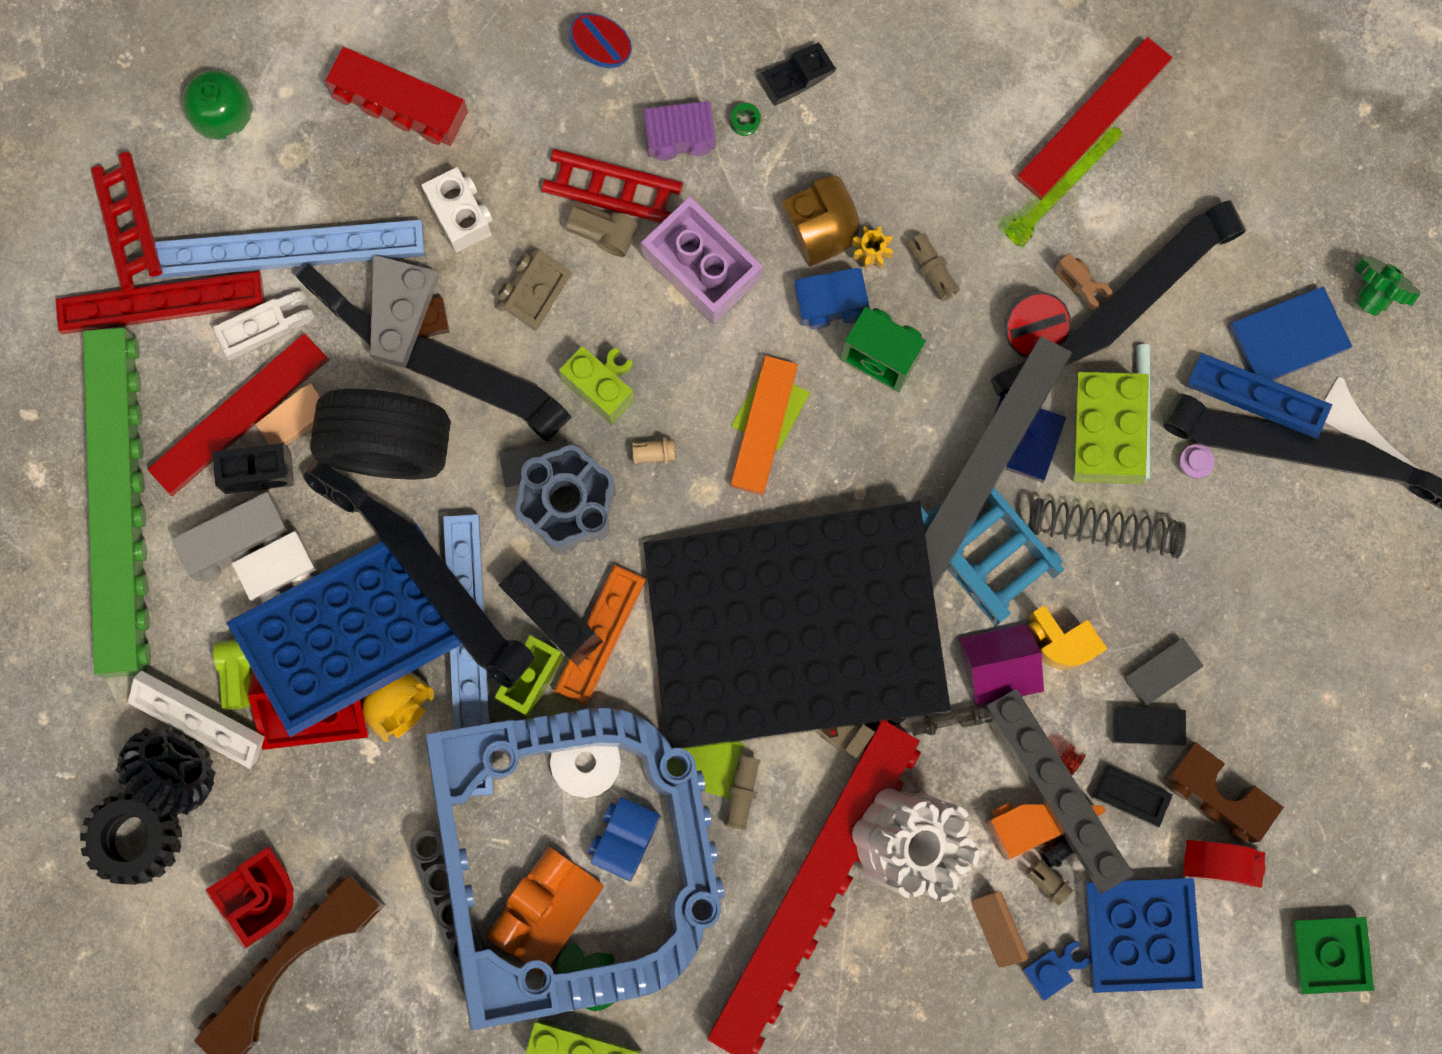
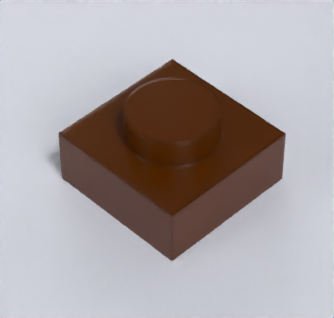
M443 297L433 298L430 301L418 336L423 338L450 333Z

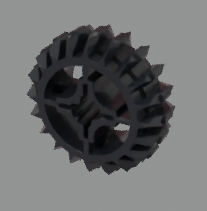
M156 726L153 730L144 728L141 732L135 733L133 737L128 739L119 752L115 770L120 775L118 782L126 785L125 794H133L136 797L135 803L142 802L147 805V812L154 808L158 810L161 816L169 812L173 817H177L181 813L188 815L207 799L213 789V780L216 774L211 768L213 761L205 758V749H198L195 746L196 740H187L184 733L180 735L175 734L171 727L163 731L160 727Z

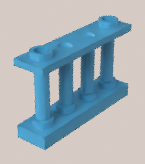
M994 487L987 499L992 508L973 523L947 570L996 627L1011 614L1007 609L1010 606L1008 602L1046 571L1055 579L1065 569L1060 565L1063 561L1059 554L1052 547L1046 548ZM942 504L933 511L928 510L925 512L921 507L925 533ZM1002 518L1014 535L980 563L970 565L962 556L964 553L963 549ZM1022 545H1025L1037 561L1000 592L998 590L993 592L984 582L987 579L986 575Z

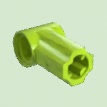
M235 639L215 641L213 645V658L216 671L220 675L222 709L236 710L251 707L248 699V690L252 669Z

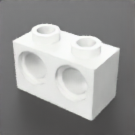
M458 167L421 184L424 194L455 253L492 235L489 223L493 222V219L484 203L478 206L473 196L478 192L469 175L463 177ZM455 189L460 191V194L454 199L444 198V195L449 190ZM465 218L476 220L469 228L459 226L460 222Z

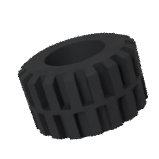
M118 793L117 797L109 796L103 799V805H95L91 811L94 813L92 818L86 817L83 825L88 826L87 833H80V841H86V847L80 848L82 856L89 857L90 860L86 864L90 870L98 871L96 876L101 879L110 880V883L137 885L139 883L146 884L152 882V878L161 877L166 873L164 869L167 866H173L176 861L172 858L174 852L180 853L181 845H177V838L182 837V829H176L175 825L179 822L178 818L173 817L169 812L161 816L158 810L154 808L147 812V805L142 802L135 803L136 797L133 794ZM136 817L147 828L148 842L145 850L139 857L128 861L118 853L115 838L119 827L126 820Z

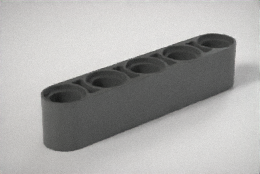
M423 830L412 838L410 844L411 854L460 988L465 995L454 925L449 924L445 919V911L451 905L449 890L447 887L443 891H438L432 882L436 872L440 870L446 871L440 834L435 831ZM432 836L437 842V851L434 855L425 857L420 851V844L423 839ZM469 907L468 911L475 952L486 950L471 907Z

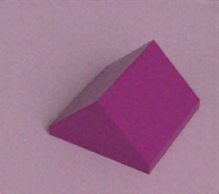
M1027 623L959 638L975 707L990 704L1015 689L1019 691L1022 697L1044 692L1042 654Z

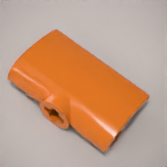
M548 846L528 876L521 880L506 902L507 906L490 928L486 937L507 953L513 954L524 963L530 960H538L550 966L601 893L604 885ZM533 968L539 975H543L540 969Z

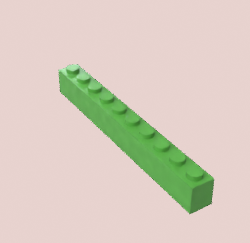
M126 328L83 331L94 674L103 678L137 675L140 671L146 673V665L151 663L150 646L145 644V630L149 629L150 617L148 610L144 609V595L148 594L149 586L147 576L143 574L142 562L147 559V546L145 540H142L141 527L146 525V513L144 507L140 506V493H143L145 490L144 476L142 472H139V459H142L144 454L142 440L138 438V425L142 424V410L140 405H137L136 392L141 391V378L135 367V359L140 357V346L138 339L134 338Z

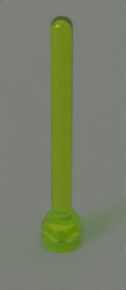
M1118 127L1112 128L1025 217L1020 216L1019 218L1012 219L1004 228L1007 238L1016 246L1024 247L1033 238L1034 226L1122 137V130Z

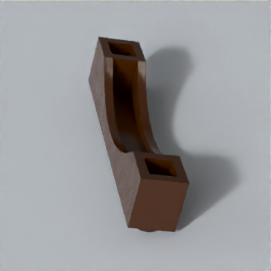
M349 875L346 879L340 876L327 889L326 892L330 896L320 906L315 903L301 917V920L304 922L295 933L291 930L288 931L276 943L275 947L279 950L270 960L264 957L253 967L249 973L253 978L244 987L241 985L236 986L225 997L224 1002L227 1005L218 1015L214 1012L211 1013L198 1026L197 1029L201 1033L193 1041L206 1054H247L259 1041L260 1025L266 1003L276 983L288 967L305 952L324 941L345 934L361 932L383 909L385 904L356 876Z

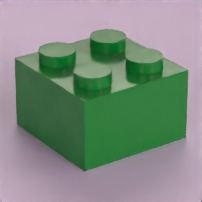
M865 306L844 342L840 360L899 393L918 362L926 340L921 338L922 334L915 328L908 325L902 327L891 321V316L878 308L871 310Z

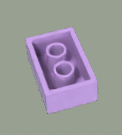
M690 196L641 242L642 256L713 324L762 279L763 266Z

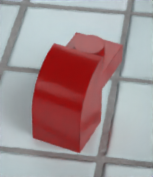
M1186 840L1183 876L1262 888L1263 876L1266 871V852L1239 845Z

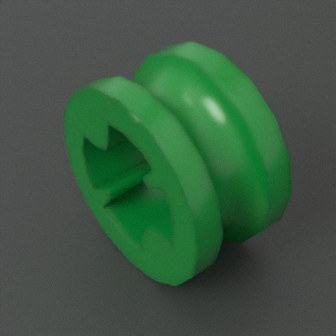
M750 103L738 104L731 113L730 126L732 130L741 136L754 134L761 121L759 109ZM747 113L751 114V122H754L752 125L750 123H746L744 126L739 124L740 117H737L738 115L744 117Z

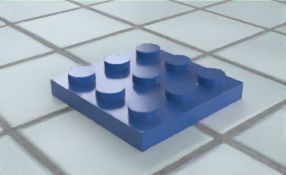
M1194 878L1124 881L1102 895L1093 882H1084L1089 959L1091 960V987L1093 993L1203 988Z

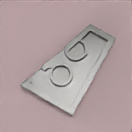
M373 255L370 355L373 360L406 368L439 280L437 271Z

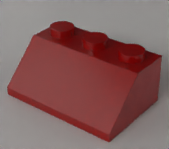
M252 670L248 699L257 732L264 736L262 750L368 738V724L363 715L364 698L290 737Z

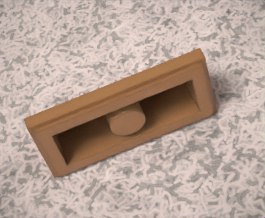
M993 891L974 899L972 906L999 967H1006L1028 960L1029 956L1002 892Z

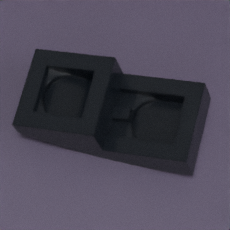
M820 42L792 53L789 61L761 72L758 80L774 106L818 84L833 74L836 68Z

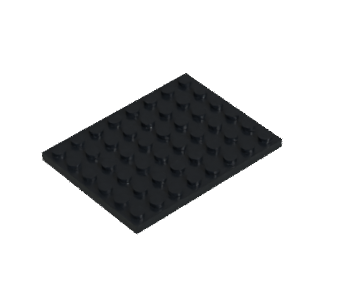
M920 501L643 543L665 733L672 749L698 748L951 712Z

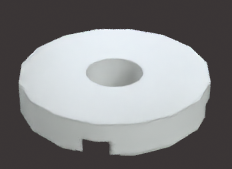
M591 746L555 752L551 754L550 759L552 776L559 787L572 796L586 799L600 796L610 789L619 776L621 766L618 747ZM585 752L594 755L596 760L594 769L587 773L580 772L575 764L577 757Z

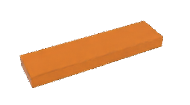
M765 355L733 473L731 488L761 496L764 495L798 364Z
M614 564L586 623L603 642L579 666L569 659L554 690L556 693L584 706L588 705L646 582L645 578Z

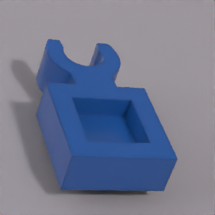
M1078 941L1067 943L1062 950V955L1059 957L1051 949L1021 969L1041 1000L1045 1001L1074 981L1068 971L1072 968L1083 969L1091 962L1089 957H1084L1079 962H1075L1072 959L1071 953L1073 949L1080 945Z

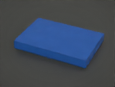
M1324 286L1232 322L1229 325L1249 371L1272 381L1352 348V344Z

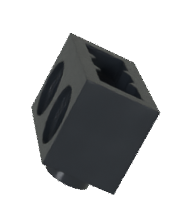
M283 443L213 452L215 486L224 494L294 486L292 455Z

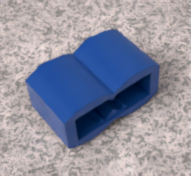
M862 268L846 269L794 281L802 326L810 325V329L815 330L828 327L830 321L843 319L844 323L856 322L865 306L870 308Z
M622 797L618 804L611 802L603 819V822L608 823V826L602 837L599 835L595 836L588 855L593 856L591 864L632 882L661 817L660 814Z

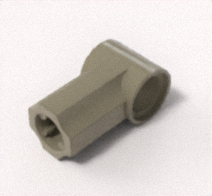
M577 202L569 214L566 230L598 243L601 249L612 255L625 257L639 225L635 220L620 213L609 215Z

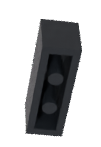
M524 560L499 584L501 589L577 666L603 642Z

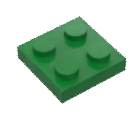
M1366 917L1291 921L1298 994L1374 991Z

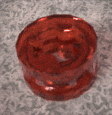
M1071 744L1060 758L1070 774L1073 775L1082 764L1086 754L1083 752L1076 753L1075 746Z

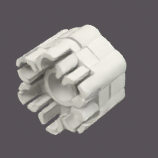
M894 789L882 790L876 796L874 803L866 810L862 819L855 824L852 832V838L857 846L864 876L869 881L906 898H909V895L916 897L923 894L940 902L950 900L954 894L942 887L945 885L957 890L959 877L952 870L965 874L971 870V867L961 861L963 860L976 866L979 860V849L974 848L976 844L970 838L965 837L969 830V822L956 817V815L963 818L968 817L967 811L960 806L924 793L914 794ZM913 838L912 844L909 848L910 841Z

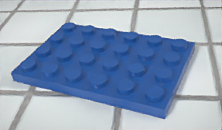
M417 523L414 524L416 528L420 531V533L424 536V534L418 527ZM382 542L226 622L290 737L462 645Z

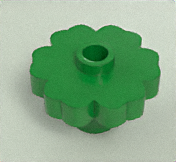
M1362 255L1354 265V270L1362 275L1361 278L1365 281L1357 291L1359 296L1355 302L1363 310L1374 316H1378L1381 311H1386L1393 301H1397L1402 305L1408 304L1413 306L1421 295V291L1413 286V283L1404 276V273L1392 264H1386L1372 256Z

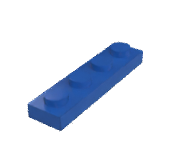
M1201 353L1187 384L1188 388L1318 439L1333 405Z

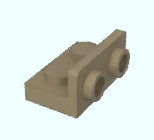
M540 249L531 251L528 254L525 252L518 259L514 267L517 272L511 282L506 281L498 291L497 298L500 300L495 306L500 312L507 311L533 330L539 328L572 274L571 271Z

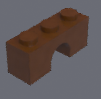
M1197 742L1188 744L1163 778L1171 784L1169 789L1181 799L1187 800L1190 798L1200 805L1198 811L1213 822L1219 819L1229 827L1227 832L1243 844H1246L1247 841L1250 843L1260 842L1284 807L1255 785L1245 787L1234 801L1225 799L1220 795L1216 787L1217 775L1225 763Z

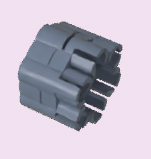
M566 445L559 450L546 453L540 457L531 458L524 463L521 469L522 479L518 489V499L515 503V513L524 529L528 528L530 532L546 541L552 552L559 555L567 554V550H573L579 543L594 542L596 539H599L601 542L608 536L610 531L608 516L613 497L616 496L614 479L608 470L601 468L595 460L585 455L584 451L575 445ZM564 486L574 487L581 494L577 507L568 512L558 511L550 503L553 492Z

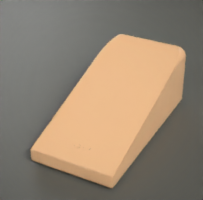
M310 382L256 423V426L269 445L283 443L287 446L313 428L316 403L321 396Z

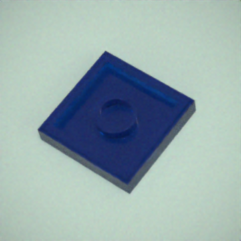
M1002 394L999 398L994 415L1005 398V396ZM1040 408L1005 470L1043 483L1066 417Z

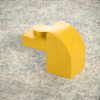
M1045 605L1027 617L1031 622L1028 624V627L1038 642L1043 640L1046 644L1040 651L1042 662L1050 667L1061 670L1074 669L1107 650V647L1088 619L1064 634Z

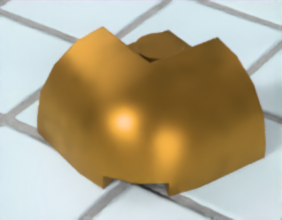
M830 176L814 181L813 187L782 200L784 211L796 233V240L810 267L835 257L851 247L853 238L858 234L860 220L857 209L840 176Z

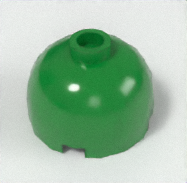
M212 69L200 72L189 81L182 97L186 119L197 133L208 139H226L227 135H231L235 131L238 134L245 128L251 118L253 106L249 92L236 76L227 71Z

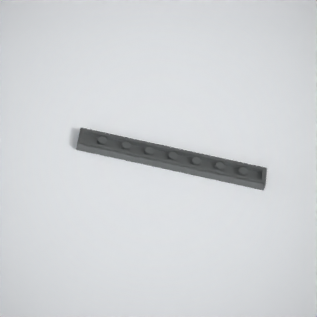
M1040 336L925 533L933 591L939 584L1071 357V351Z

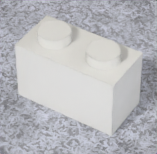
M296 531L232 563L249 600L256 605H260L320 574L303 538Z

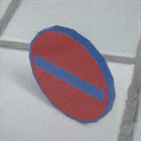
M592 13L580 15L573 20L568 31L570 42L575 51L586 61L599 67L609 69L620 67L628 61L632 52L631 40L625 30L615 21L602 15Z

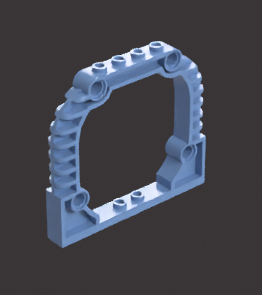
M591 708L426 734L425 741L471 1030L643 997L665 988L686 970L699 949L704 928L713 926L718 921L721 914L720 899L724 898L722 880L720 877H715L713 863L718 862L716 845L714 841L709 842L707 827H711V815L708 806H703L700 793L705 791L704 777L701 770H696L694 758L687 750L682 748L672 749L665 736L649 722L635 714L614 708ZM591 746L619 747L640 757L643 760L644 771L649 785L656 792L667 797L682 887L673 895L670 902V921L672 927L670 934L652 952L630 961L554 974L552 968L542 961L530 960L518 968L499 958L490 949L475 952L468 911L469 907L475 906L472 886L464 885L462 872L469 870L466 848L459 849L452 806L464 805L472 792L487 776L494 780H502L509 777L515 771L519 759ZM502 751L508 755L509 766L506 769L497 770L491 765L490 755L493 752ZM670 758H676L682 762L683 773L681 776L675 777L668 772L667 762ZM697 900L704 901L708 906V915L702 921L697 920L692 913V906ZM533 968L540 969L544 974V983L536 990L529 989L525 983L527 972Z

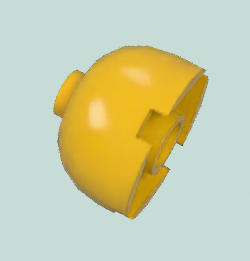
M410 672L364 698L363 715L371 730L383 741L390 742L388 736L391 734L399 738L409 731L425 714L426 710L422 705L426 698L432 702L434 690L420 677Z

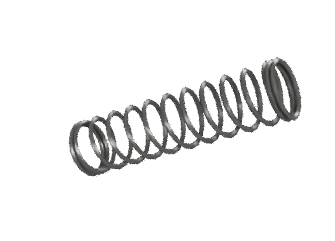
M1037 498L1034 502L1030 529L1035 535L1040 534L1045 512L1049 503H1051V538L1054 536L1056 522L1064 505L1066 511L1065 540L1068 537L1074 512L1079 508L1078 542L1082 539L1087 516L1090 510H1092L1094 521L1092 544H1095L1100 520L1104 512H1106V547L1109 546L1111 530L1119 514L1121 517L1120 549L1123 547L1128 523L1134 517L1135 538L1133 551L1137 549L1140 529L1145 519H1148L1149 539L1146 548L1147 554L1151 551L1152 537L1159 521L1162 522L1163 526L1160 555L1163 556L1165 553L1166 538L1173 524H1175L1171 538V556L1178 559L1183 552L1186 539V524L1184 522L1173 520L1166 529L1163 518H1159L1152 527V521L1147 515L1138 524V518L1134 513L1128 516L1125 522L1121 511L1114 514L1111 520L1109 511L1104 509L1097 519L1095 508L1091 506L1083 517L1082 508L1077 504L1073 507L1069 516V508L1066 502L1060 504L1056 514L1055 505L1052 500L1046 502L1045 506L1043 498Z

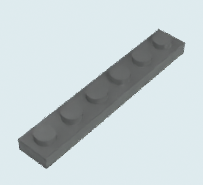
M1015 689L987 705L985 708L987 714L1099 893L1102 895L1132 877L1134 873L1019 691Z

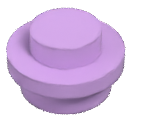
M1199 444L1190 445L1185 448L1179 458L1182 472L1193 479L1206 477L1211 473L1215 464L1212 452L1207 447Z

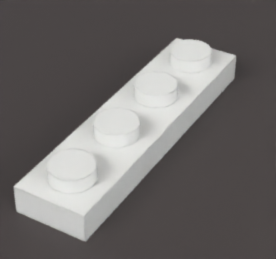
M140 671L134 677L128 704L249 769L257 762L264 736L143 671Z

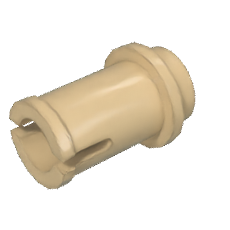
M663 437V441L633 442L634 464L665 461L666 465L670 464V461L676 460L675 440H668L667 437Z

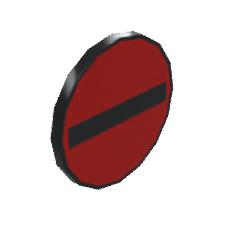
M1043 291L1032 292L1019 298L1009 309L1005 319V337L1010 347L1019 355L1027 358L1040 336L1060 346L1067 339L1070 331V314L1066 304L1057 296Z

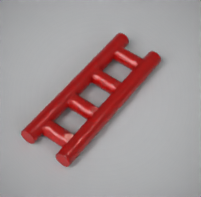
M553 149L551 162L560 164L555 182L544 180L542 193L662 223L673 213L665 211L670 193L681 195L684 182ZM573 167L593 172L588 190L568 185ZM605 176L625 181L620 199L600 194ZM638 184L657 189L652 207L633 202Z
M122 152L118 155L120 167L105 174L104 167L95 166L91 168V175L121 290L129 291L135 287L132 276L147 269L149 276L157 277L162 275L163 271L132 154L130 152ZM124 180L128 196L113 203L109 187ZM132 209L136 225L120 232L117 217ZM140 239L144 255L128 262L124 246Z

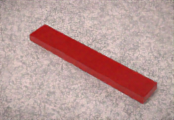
M1147 36L1021 171L1016 180L1042 201L1162 72L1173 57Z
M260 271L138 287L129 291L116 290L55 299L58 331L62 335L252 309L265 303L263 280Z
M305 333L302 334L147 470L173 497L213 462L214 451L227 450L328 362L329 359Z

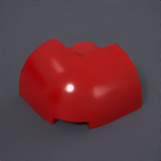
M269 846L237 866L235 871L205 889V893L225 921L226 927L243 949L248 948L278 928L288 918L293 907V885L288 874Z

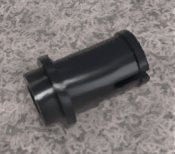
M1064 835L1051 843L1048 841L1043 843V848L1039 849L1041 858L1049 868L1062 866V861L1074 854Z

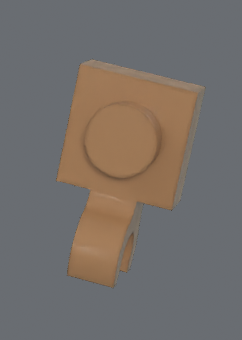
M1070 253L1059 261L1054 270V273L1076 296L1080 294L1085 300L1086 305L1094 311L1100 304L1094 298L1093 293L1099 292L1106 299L1113 293L1107 284L1092 282L1091 279L1093 277L1090 275L1088 266L1081 259H1075Z

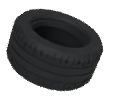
M349 388L331 390L324 393L317 400L310 450L314 458L320 463L351 473L390 479H429L436 477L445 467L451 421L445 409L417 397L372 389Z

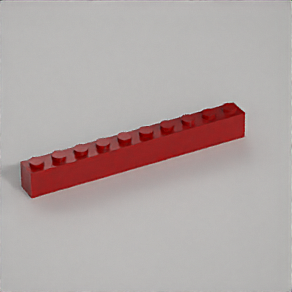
M886 721L879 723L707 1036L708 1041L730 1054L759 1053L766 1039L761 1036L767 1022L774 1025L783 1008V1005L778 1003L785 990L790 993L792 992L801 975L800 972L796 971V968L802 957L806 960L810 959L818 944V941L813 938L820 925L826 928L832 919L836 909L831 907V904L837 893L844 896L853 879L852 876L848 875L854 862L861 864L857 846L852 838L855 824L862 819L866 810L874 803L876 796L882 790L894 789L901 791L904 786V782L899 780L905 768L912 770L921 754V751L916 749L920 742L919 739Z

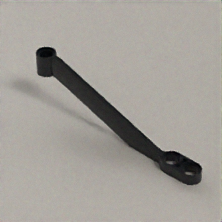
M1232 201L1221 202L1205 213L1194 217L1060 346L1072 352L1066 366L1109 347L1213 246L1228 243L1244 234L1246 228ZM1025 362L1005 370L991 379V383L998 396L1008 393Z
M306 263L294 274L296 278L371 347V315L355 309L334 286L310 264ZM417 336L406 369L522 418L546 442L572 418L558 401L541 388Z
M1179 394L1162 423L1163 428L1172 435L1182 439H1189L1196 444L1400 482L1405 484L1411 493L1442 510V478L1428 471L1415 468L1365 440L1323 432L1316 439L1280 424L1211 412L1206 409L1202 402L1186 394Z
M319 461L314 462L303 474L307 485L343 510L350 513H360L473 660L487 670L497 683L506 688H513L534 662L533 653L521 642L513 639L508 641L503 638L415 525L371 498L358 484Z

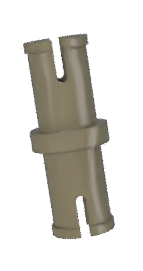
M926 233L915 236L914 238L917 242L911 239L907 246L921 265L920 272L924 278H929L941 301L952 298L951 292L956 295L960 288L946 269L947 262L943 256H938Z
M738 755L733 787L729 786L728 789L731 797L724 826L746 830L751 800L756 798L757 792L753 790L761 760Z

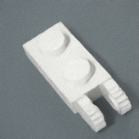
M297 291L277 300L274 298L214 326L213 330L226 358L230 361L291 332V329L300 328L311 322L315 316L310 309L300 311L287 318L284 317L282 312L295 308L305 302L306 297L304 293Z

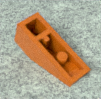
M1011 802L992 810L994 818L986 821L1005 860H1010L1062 834L1045 805L1022 804L1013 808ZM1091 805L1097 816L1106 813L1103 806Z

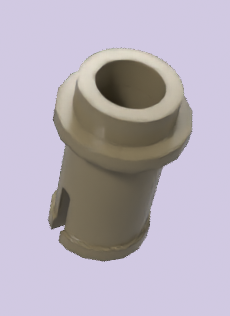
M1040 860L1026 876L1050 897V903L1054 901L1058 906L1073 891L1068 886L1070 882L1068 880L1064 882L1043 860Z

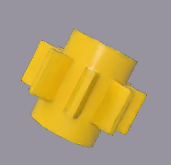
M881 226L876 230L870 231L867 227H863L862 239L859 237L853 238L852 245L859 248L854 252L853 259H861L864 262V269H867L869 265H877L881 269L884 264L883 257L892 258L894 251L886 246L891 244L893 237H885L881 232ZM867 244H871L873 248L879 247L878 251L875 252L873 248L867 249Z

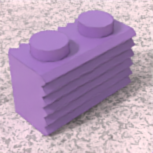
M710 101L644 109L649 157H657L658 160L667 161L674 159L677 156L676 154L690 152L691 156L698 157L707 155L710 150L716 149Z

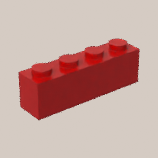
M344 46L325 80L332 98L344 105L353 103L361 107V110L367 115L377 119L380 116L391 120L394 126L406 132H409L410 129L419 132L425 140L435 145L444 143L451 146L468 113L463 98Z

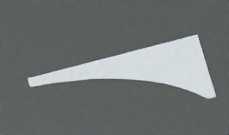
M1338 376L1324 400L1333 404L1325 422L1351 438L1365 440L1405 463L1418 468L1394 449L1369 423L1354 402L1345 380Z

